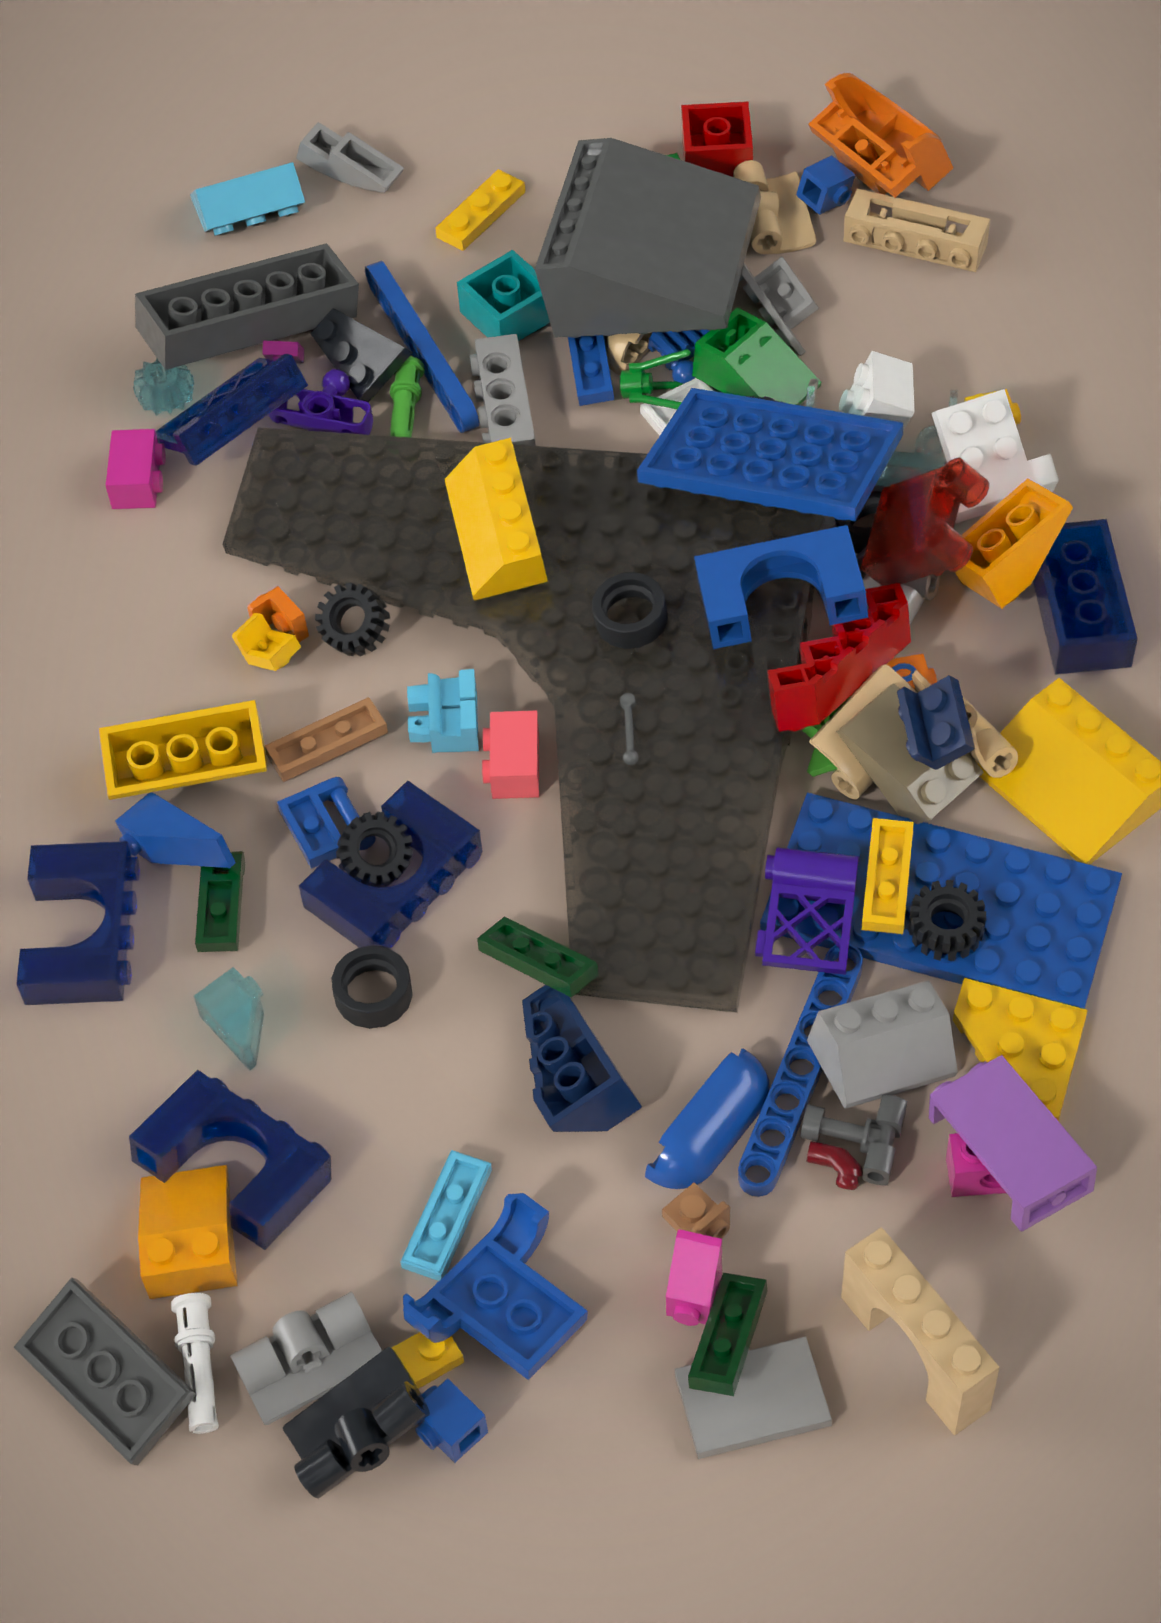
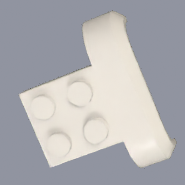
M1005 389L931 413L954 485L911 499L920 527L939 530L985 515L1027 478L1051 492L1054 491L1059 478L1052 456L1047 454L1027 461Z

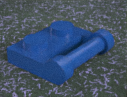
M341 777L330 778L277 802L280 814L311 869L337 858L336 851L339 848L337 843L341 837L322 802L327 800L333 802L347 826L356 817L360 818L347 796L348 788ZM369 836L364 838L360 843L359 851L370 848L375 843L376 837Z

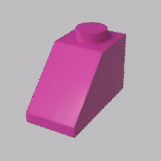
M678 1229L666 1292V1316H671L675 1321L688 1326H695L699 1323L706 1325L722 1278V1239Z

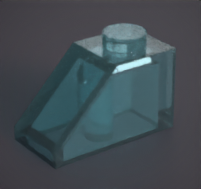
M232 967L193 997L200 1018L250 1071L257 1065L264 1019V1011L260 1001L263 992L252 977L247 976L244 978Z

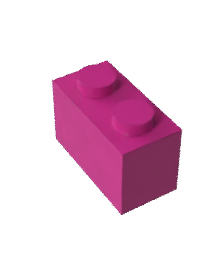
M155 429L111 431L105 486L112 509L156 508L157 493H162L163 477L159 467L160 465H165L166 452L164 443H158Z

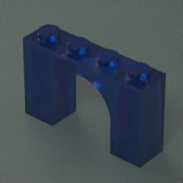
M410 781L404 783L381 806L382 812H385L384 817L389 818L392 815L398 818L395 822L399 826L402 824L406 826L405 834L406 836L411 835L412 838L410 846L423 857L419 869L413 876L395 886L371 887L358 882L326 859L298 885L303 907L357 947L376 945L392 948L399 940L401 933L412 922L419 921L426 913L428 906L439 895L446 894L452 888L455 879L466 868H472L478 862L483 852L480 830Z
M127 841L31 845L27 880L35 901L88 900L100 905L105 910V915L99 928L80 943L66 947L20 949L16 985L25 1005L123 1001L124 986L130 985L132 978L131 963L127 960V950H133L134 930L133 926L129 925L130 915H136L137 897L136 892L132 891L133 881L139 880L140 875L138 857H132Z
M199 1070L192 1074L129 1136L132 1162L163 1183L194 1153L209 1144L221 1141H235L256 1149L264 1157L266 1163L252 1181L229 1203L232 1229L264 1250L332 1181L331 1155L322 1145L317 1142L307 1141L295 1133L293 1128L285 1121L273 1119L264 1113L254 1101L239 1097L230 1091L220 1079L210 1078Z

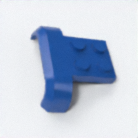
M524 1193L508 1194L505 1197L503 1211L490 1232L423 1297L414 1301V1298L407 1293L403 1296L405 1321L434 1343L442 1342L461 1328L527 1380L587 1321L588 1311L525 1264L544 1236L549 1221V1211Z

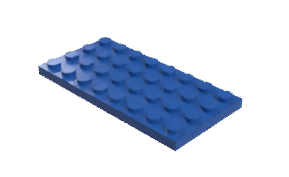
M807 792L787 848L859 856L849 944L857 947L863 958L962 984L964 978L1085 1009L1122 873L925 822L914 823L903 934L861 930L873 818L913 821L906 817ZM946 880H954V888H959L962 882L968 885L967 894L974 889L979 894L978 901L982 899L984 901L986 922L983 939L979 941V947L975 951L970 949L969 956L963 959L959 952L956 954V961H948V954H942L941 961L936 960L932 950L926 956L921 952L922 944L915 947L912 942L913 935H909V918L913 898L916 894L920 896V889L925 885L931 891L932 882L939 881L941 887H945ZM771 894L760 921V930L766 931ZM779 897L778 910L788 922L805 910L797 899ZM808 901V902L812 905V904L815 903L816 901ZM827 903L818 909L817 912L831 926L844 916L845 904ZM939 912L931 917L932 923L943 929H956L963 924V919L951 912ZM811 915L794 927L806 943L824 931ZM776 920L775 931L782 927L778 920ZM842 928L835 932L840 939L842 935ZM788 932L783 935V937L793 939ZM828 937L817 946L830 949L836 944Z

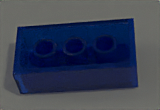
M1107 519L1065 523L1033 580L1054 673L1058 675L1130 668L1133 664L1138 638Z

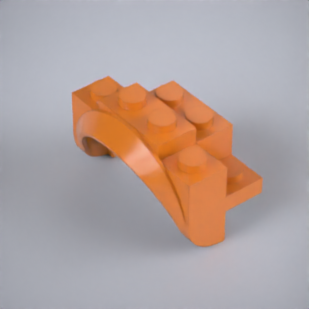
M843 73L825 83L833 102L808 125L812 133L833 148L838 160L874 192L884 195L889 193L896 198L914 180L929 191L953 169L941 138L857 76L851 73Z

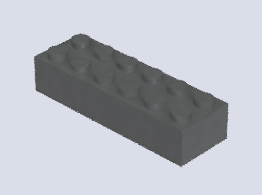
M326 243L135 293V327L161 365L167 370L263 343V341H273L315 329L332 308L350 318H356L359 283Z

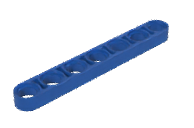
M379 261L365 266L366 279L372 293L407 349L413 352L411 354L412 357L421 360L424 364L425 378L460 433H464L479 427V417L473 402L385 263Z
M849 944L848 958L855 963V967L852 970L847 971L846 975L818 972L739 1162V1185L745 1193L751 1196H765L775 1188L804 1118L807 1105L810 1103L823 1071L807 1042L808 1037L804 1033L805 1029L813 1025L818 1011L851 1002L861 977L863 957L858 948ZM836 945L831 947L826 953L824 960L834 961L839 958L840 949ZM830 990L837 992L842 1000L836 1005L829 1006L823 1004L818 997L822 992ZM797 1059H806L812 1063L814 1068L808 1074L799 1075L790 1069V1065ZM783 1094H792L799 1100V1105L792 1110H783L776 1105L775 1100ZM773 1129L780 1131L784 1135L785 1140L778 1146H768L762 1142L760 1137L765 1131ZM757 1165L765 1167L770 1172L769 1178L761 1183L750 1181L745 1175L750 1167Z

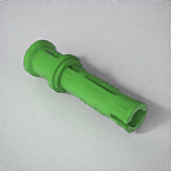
M412 356L394 373L395 381L390 387V396L393 399L394 405L387 448L390 454L397 457H404L405 453L408 455L411 452L414 410L416 403L422 396V388L419 382L425 368L421 360Z

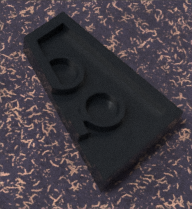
M334 308L311 332L312 337L333 366L347 374L350 380L349 388L357 399L368 403L413 353Z

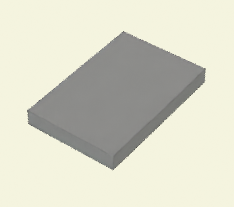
M806 1337L749 1350L734 1396L690 1389L688 1374L692 1365L675 1369V1378L698 1459L832 1426V1418Z

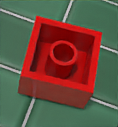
M749 101L681 105L682 146L685 162L734 177V170L740 163L753 160Z

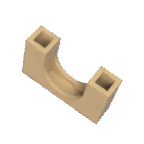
M881 1227L845 1251L841 1298L868 1331L889 1317L902 1328L918 1351L928 1374L929 1381L925 1401L953 1435H957L989 1412L1000 1367L886 1231Z

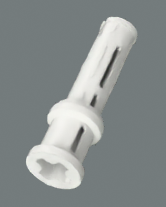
M187 1293L171 1301V1310L177 1315L178 1334L174 1339L175 1347L178 1348V1351L183 1356L185 1383L196 1393L188 1404L189 1431H193L195 1434L209 1433L219 1427L210 1359V1349L215 1342V1333L210 1330L208 1319L211 1297L204 1293Z

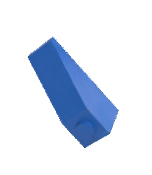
M153 792L148 793L115 820L123 835L119 838L126 851L132 856L139 854L151 863L231 868L236 863L222 834Z

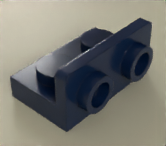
M948 675L918 693L906 687L897 690L900 704L898 712L904 722L908 738L906 747L914 760L937 770L975 749L959 680Z

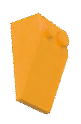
M1027 478L942 552L962 584L1003 609L1031 585L1073 507L1069 501Z
M227 1165L141 1177L138 1227L140 1276L149 1299L238 1286Z

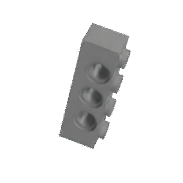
M517 334L475 339L476 354L469 356L472 376L479 375L480 379L474 381L476 402L483 401L484 406L478 407L480 428L488 429V433H482L483 445L511 438L518 466L536 464L535 436Z

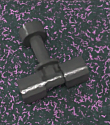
M882 1095L876 1120L867 1118L865 1126L824 1117L825 1108L808 1104L803 1119L801 1138L818 1142L820 1134L861 1143L860 1152L867 1153L862 1179L875 1185H888L896 1148L892 1146L894 1138H899L901 1135L908 1101L893 1095Z

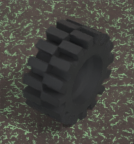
M346 583V588L340 584L335 586L336 594L328 591L324 595L328 602L326 604L319 602L317 608L323 611L322 614H315V621L321 624L316 626L318 633L323 635L321 639L334 649L348 656H354V653L358 656L366 655L365 649L373 652L377 649L374 642L377 640L383 643L385 637L380 635L381 631H389L390 625L384 622V620L390 619V613L384 609L387 607L386 603L380 599V596L361 584ZM351 607H361L365 614L361 627L353 633H345L341 627L343 615Z
M371 812L364 813L360 818L356 817L345 828L337 843L339 848L336 851V857L341 861L339 864L341 872L345 870L348 873L346 878L351 882L353 880L358 881V886L362 888L369 885L371 889H379L382 885H385V887L391 885L407 869L410 864L409 860L413 855V849H410L412 838L411 835L406 836V826L404 824L399 826L395 822L398 818L392 815L389 818L384 817L385 812H377L375 815H371ZM377 836L388 844L390 853L385 863L372 865L361 857L359 847L364 838Z
M946 880L945 887H941L939 881L932 882L931 891L925 885L920 889V896L917 894L914 896L910 909L909 935H913V944L915 947L922 944L921 952L926 956L931 950L934 951V959L940 961L942 954H948V961H956V954L958 952L962 959L969 956L970 949L975 951L979 947V941H982L984 935L986 911H984L985 904L983 899L978 901L979 894L974 889L967 894L968 885L962 882L959 888H954V880ZM939 912H951L960 916L963 919V924L956 929H943L933 924L931 917Z

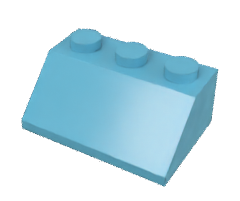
M293 162L199 188L190 194L204 231L213 230L215 236L234 231L233 224L246 221L247 227L265 222V215L278 211L279 217L299 212L297 206L305 203Z

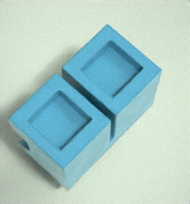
M474 669L459 670V677L440 679L438 675L428 673V684L407 686L409 712L429 711V715L408 717L410 742H431L432 753L479 751L477 688Z

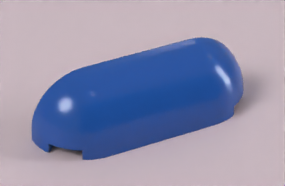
M742 1048L739 1056L731 1052L719 1064L662 1135L658 1143L665 1146V1148L653 1163L647 1165L645 1172L647 1179L665 1188L685 1189L693 1182L696 1185L700 1184L714 1172L760 1114L770 1090L767 1072L762 1063L753 1054Z

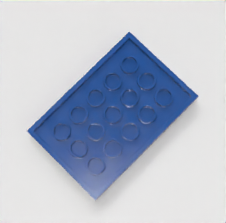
M691 388L637 469L638 483L650 484L659 488L666 487L689 491L693 494L717 496L727 500L756 503L765 507H778L795 510L800 513L829 516L838 520L856 521L903 436V422Z

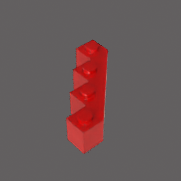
M900 583L865 589L869 618L832 625L833 637L799 643L802 664L767 670L771 708L779 732L787 730L799 731L805 727L819 725L855 693L881 665L887 664L911 643L908 601Z

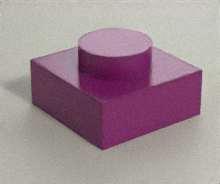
M263 341L262 355L269 362H272L274 367L292 368L294 363H304L305 349L299 342Z

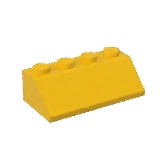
M511 438L474 447L445 478V483L475 601L548 582Z
M255 700L99 728L109 800L267 771L262 727Z

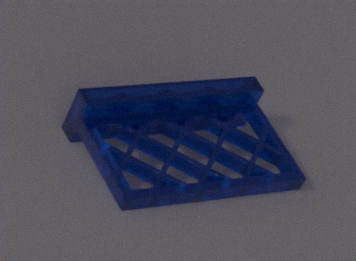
M284 354L275 361L259 357L156 430L158 443H164L166 449L183 453L191 465L197 466L299 393L308 384L292 355Z

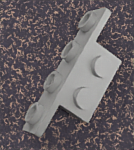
M780 257L755 277L744 263L739 281L745 278L748 284L743 289L755 304L761 301L763 307L759 309V312L770 327L776 323L779 328L776 333L789 347L792 346L801 356L806 351L791 329L818 310L819 307L783 257Z

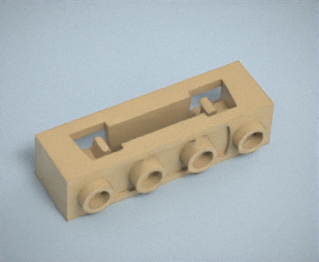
M857 189L845 214L843 242L976 272L988 244L990 219ZM871 203L892 207L893 218L885 216L887 213L885 208L881 209L880 214L870 212ZM947 220L968 225L963 233L956 231L955 224H951L949 229L945 230Z

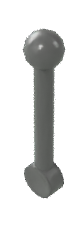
M625 693L620 697V704L625 712L627 750L623 755V760L627 765H635L639 759L638 753L634 751L632 709L636 706V700L633 694Z

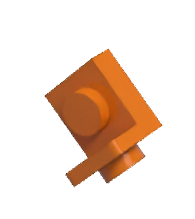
M279 586L266 594L258 596L248 605L250 617L254 613L262 614L268 625L273 623L279 632L295 635L299 643L309 637L304 613Z

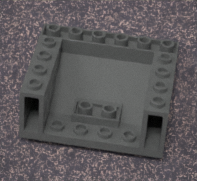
M614 138L578 140L535 266L536 276L554 337L577 338L594 335L612 336L615 334H646L650 332H681L727 328L761 200L759 186Z

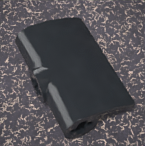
M387 1347L283 1426V1431L301 1458L294 1465L296 1475L304 1488L314 1498L319 1499L353 1472H366L380 1466L387 1460L390 1454L389 1445L428 1417L430 1411L396 1352Z

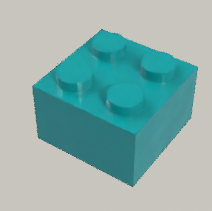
M514 250L507 252L457 282L460 313L487 338L517 334L518 341L550 323L535 269Z

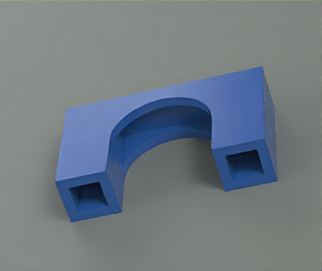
M847 525L694 556L713 649L752 642L746 601L757 587L779 578H797L814 585L822 595L829 625L869 618L866 590Z

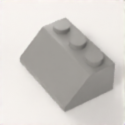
M930 981L818 1011L807 1038L809 1046L844 1109L880 1099L882 1095H894L952 1078L958 1072L950 1016Z

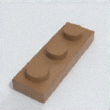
M367 697L264 747L267 757L282 781L285 782L387 734L388 729L371 699Z

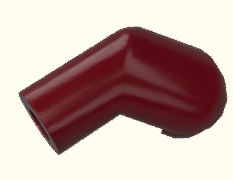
M813 1141L810 1142L806 1162L831 1167L837 1171L836 1185L839 1188L855 1190L859 1187V1176H863L862 1166L846 1149Z

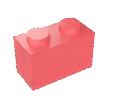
M537 710L490 712V728H483V751H490V760H482L483 784L490 783L492 799L538 798L539 725Z

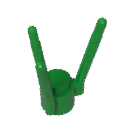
M690 350L674 352L642 363H629V370H622L620 375L622 398L629 399L630 403H646L678 409L682 402L647 396L646 394H652L653 390L674 389L683 385V383L677 381H653L652 373H646L645 370L688 357L691 354Z

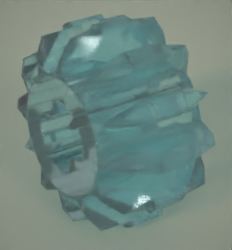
M156 357L153 363L143 361V368L135 371L133 390L144 411L152 409L156 416L162 411H167L171 415L173 409L184 410L185 402L193 400L194 379L186 365L165 370Z

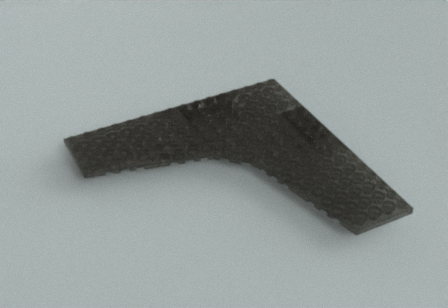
M258 427L222 545L225 553L265 566L271 563L283 567L285 572L297 576L299 573L315 577L317 582L329 586L332 583L340 584L346 587V583L351 582L355 585L361 584L380 596V599L386 604L399 608L408 606L418 609L421 615L431 618L437 615L450 619L453 625L466 629L469 626L482 629L485 635L497 638L504 647L508 648L517 659L520 667L533 682H536L547 694L548 700L553 704L555 709L569 948L596 961L599 973L596 978L575 995L738 1013L775 797L787 746H790L792 731L790 730L778 731L771 708L767 670L802 664L799 643L807 642L809 638L814 585L797 578H779L760 585L749 595L746 601L752 642L713 649L694 556L823 530L825 516L800 513L795 510L778 507H765L756 503L727 500L717 496L693 494L689 491L666 487L659 488L650 484L638 483L637 469L647 456L645 453L513 445L548 582L474 601L445 478L474 447L487 443ZM637 572L648 575L659 583L665 594L668 622L663 633L652 643L640 648L623 649L612 646L601 638L594 622L592 599L597 588L608 578L620 573ZM639 597L624 598L609 608L607 616L613 622L621 624L636 623L651 613L653 609L652 603ZM625 693L633 694L636 700V706L632 709L634 751L638 753L639 759L635 765H627L623 760V755L627 750L625 712L621 707L620 697Z

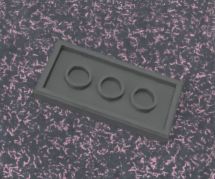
M72 1277L14 1346L133 1465H139L196 1395L173 1370L78 1279Z

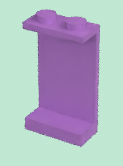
M1002 1055L990 1062L978 1063L968 1074L953 1082L946 1081L940 1084L930 1094V1121L935 1124L946 1118L1012 1199L1011 1220L1021 1232L1094 1191L1097 1166Z

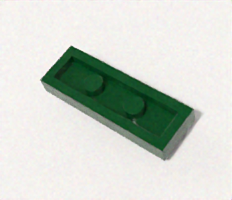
M505 916L477 938L480 952L571 998L599 975L596 961Z
M723 1273L688 1374L690 1389L734 1396L768 1292L767 1280Z

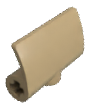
M749 160L740 163L734 170V178L758 185L761 193V200L750 238L754 251L760 254H780L814 246L817 239L807 204L796 196L800 183L798 173L795 171L787 175L766 179L763 167L759 162Z
M886 664L881 665L809 741L811 745L837 767L832 773V782L841 793L851 799H858L874 781L836 731L891 684L897 685L900 689L906 687L916 692L896 671Z
M917 670L912 674L913 684L917 693L931 686ZM963 696L975 749L969 753L990 776L1000 778L1007 775L1018 762L1016 749Z

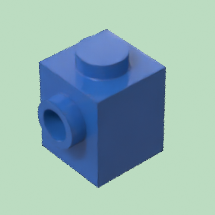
M831 155L804 168L796 196L821 215L837 206L844 205L849 200L856 174Z
M448 1378L438 1387L436 1385L431 1386L422 1394L430 1415L418 1423L415 1431L430 1449L434 1450L438 1446L456 1463L488 1433L485 1414Z

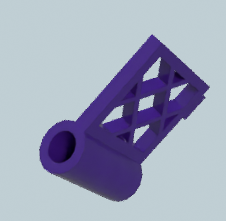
M779 847L776 848L775 855H767L765 879L772 880L767 928L766 931L758 930L755 956L763 957L762 966L846 975L859 856ZM779 897L797 899L805 910L788 922L778 910ZM808 901H816V902L811 905ZM827 903L845 904L844 916L831 926L817 912L818 909ZM811 915L824 931L806 943L794 927ZM776 920H778L782 927L775 931ZM840 928H842L841 939L835 933ZM787 932L801 947L790 956L772 954L774 942ZM830 937L840 949L839 961L820 960L812 949ZM805 954H807V956H808L809 958H801V957L804 956Z

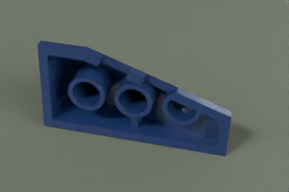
M544 985L522 1000L526 1037L530 1042L532 1056L529 1059L531 1072L534 1074L535 1088L532 1089L533 1100L553 1132L609 1131L642 1108L635 1094L569 996Z

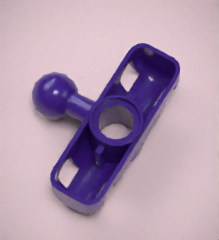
M332 369L323 376L322 391L279 385L274 387L266 401L268 415L273 422L308 430V433L316 439H327L335 435L363 440L370 435L373 427V414L371 405L368 402L342 397L349 390L350 380L347 374L339 369ZM292 393L299 398V411L287 409V394ZM353 407H360L366 413L360 423L353 422Z

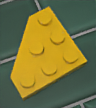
M964 978L953 1014L954 1024L961 1034L964 1033L974 1047L975 1055L980 1063L990 1062L1002 1055L1059 1121L1088 1010Z

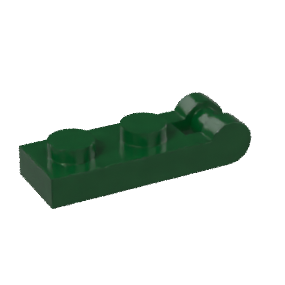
M243 851L231 852L236 862L231 868L201 866L195 937L197 952L238 951L243 875L245 874V855ZM229 871L228 874H217V872Z

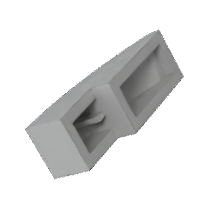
M319 122L300 142L296 159L314 170L335 180L362 189L384 193L404 169V167L350 132H347L342 138Z

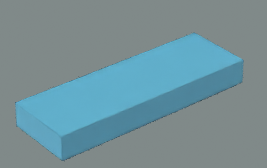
M451 1150L400 1261L402 1269L440 1281L446 1275L492 1172L491 1163Z

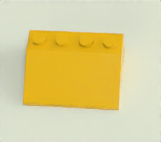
M1061 678L1056 679L1031 698L1000 732L1018 753V762L1014 769L1003 777L994 778L980 766L984 772L979 776L1077 862L1089 865L1161 809V761Z

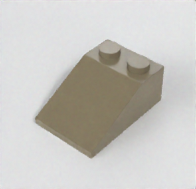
M891 684L836 732L897 814L909 818L915 824H919L933 819L984 772L970 753L937 770L914 760L907 750L906 741L908 738L905 725L898 712L900 704L897 690L900 688L895 684Z

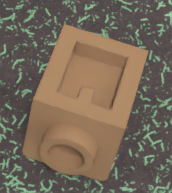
M694 1182L662 1209V1217L676 1231L680 1229L722 1239L730 1228V1206L725 1201L717 1205Z

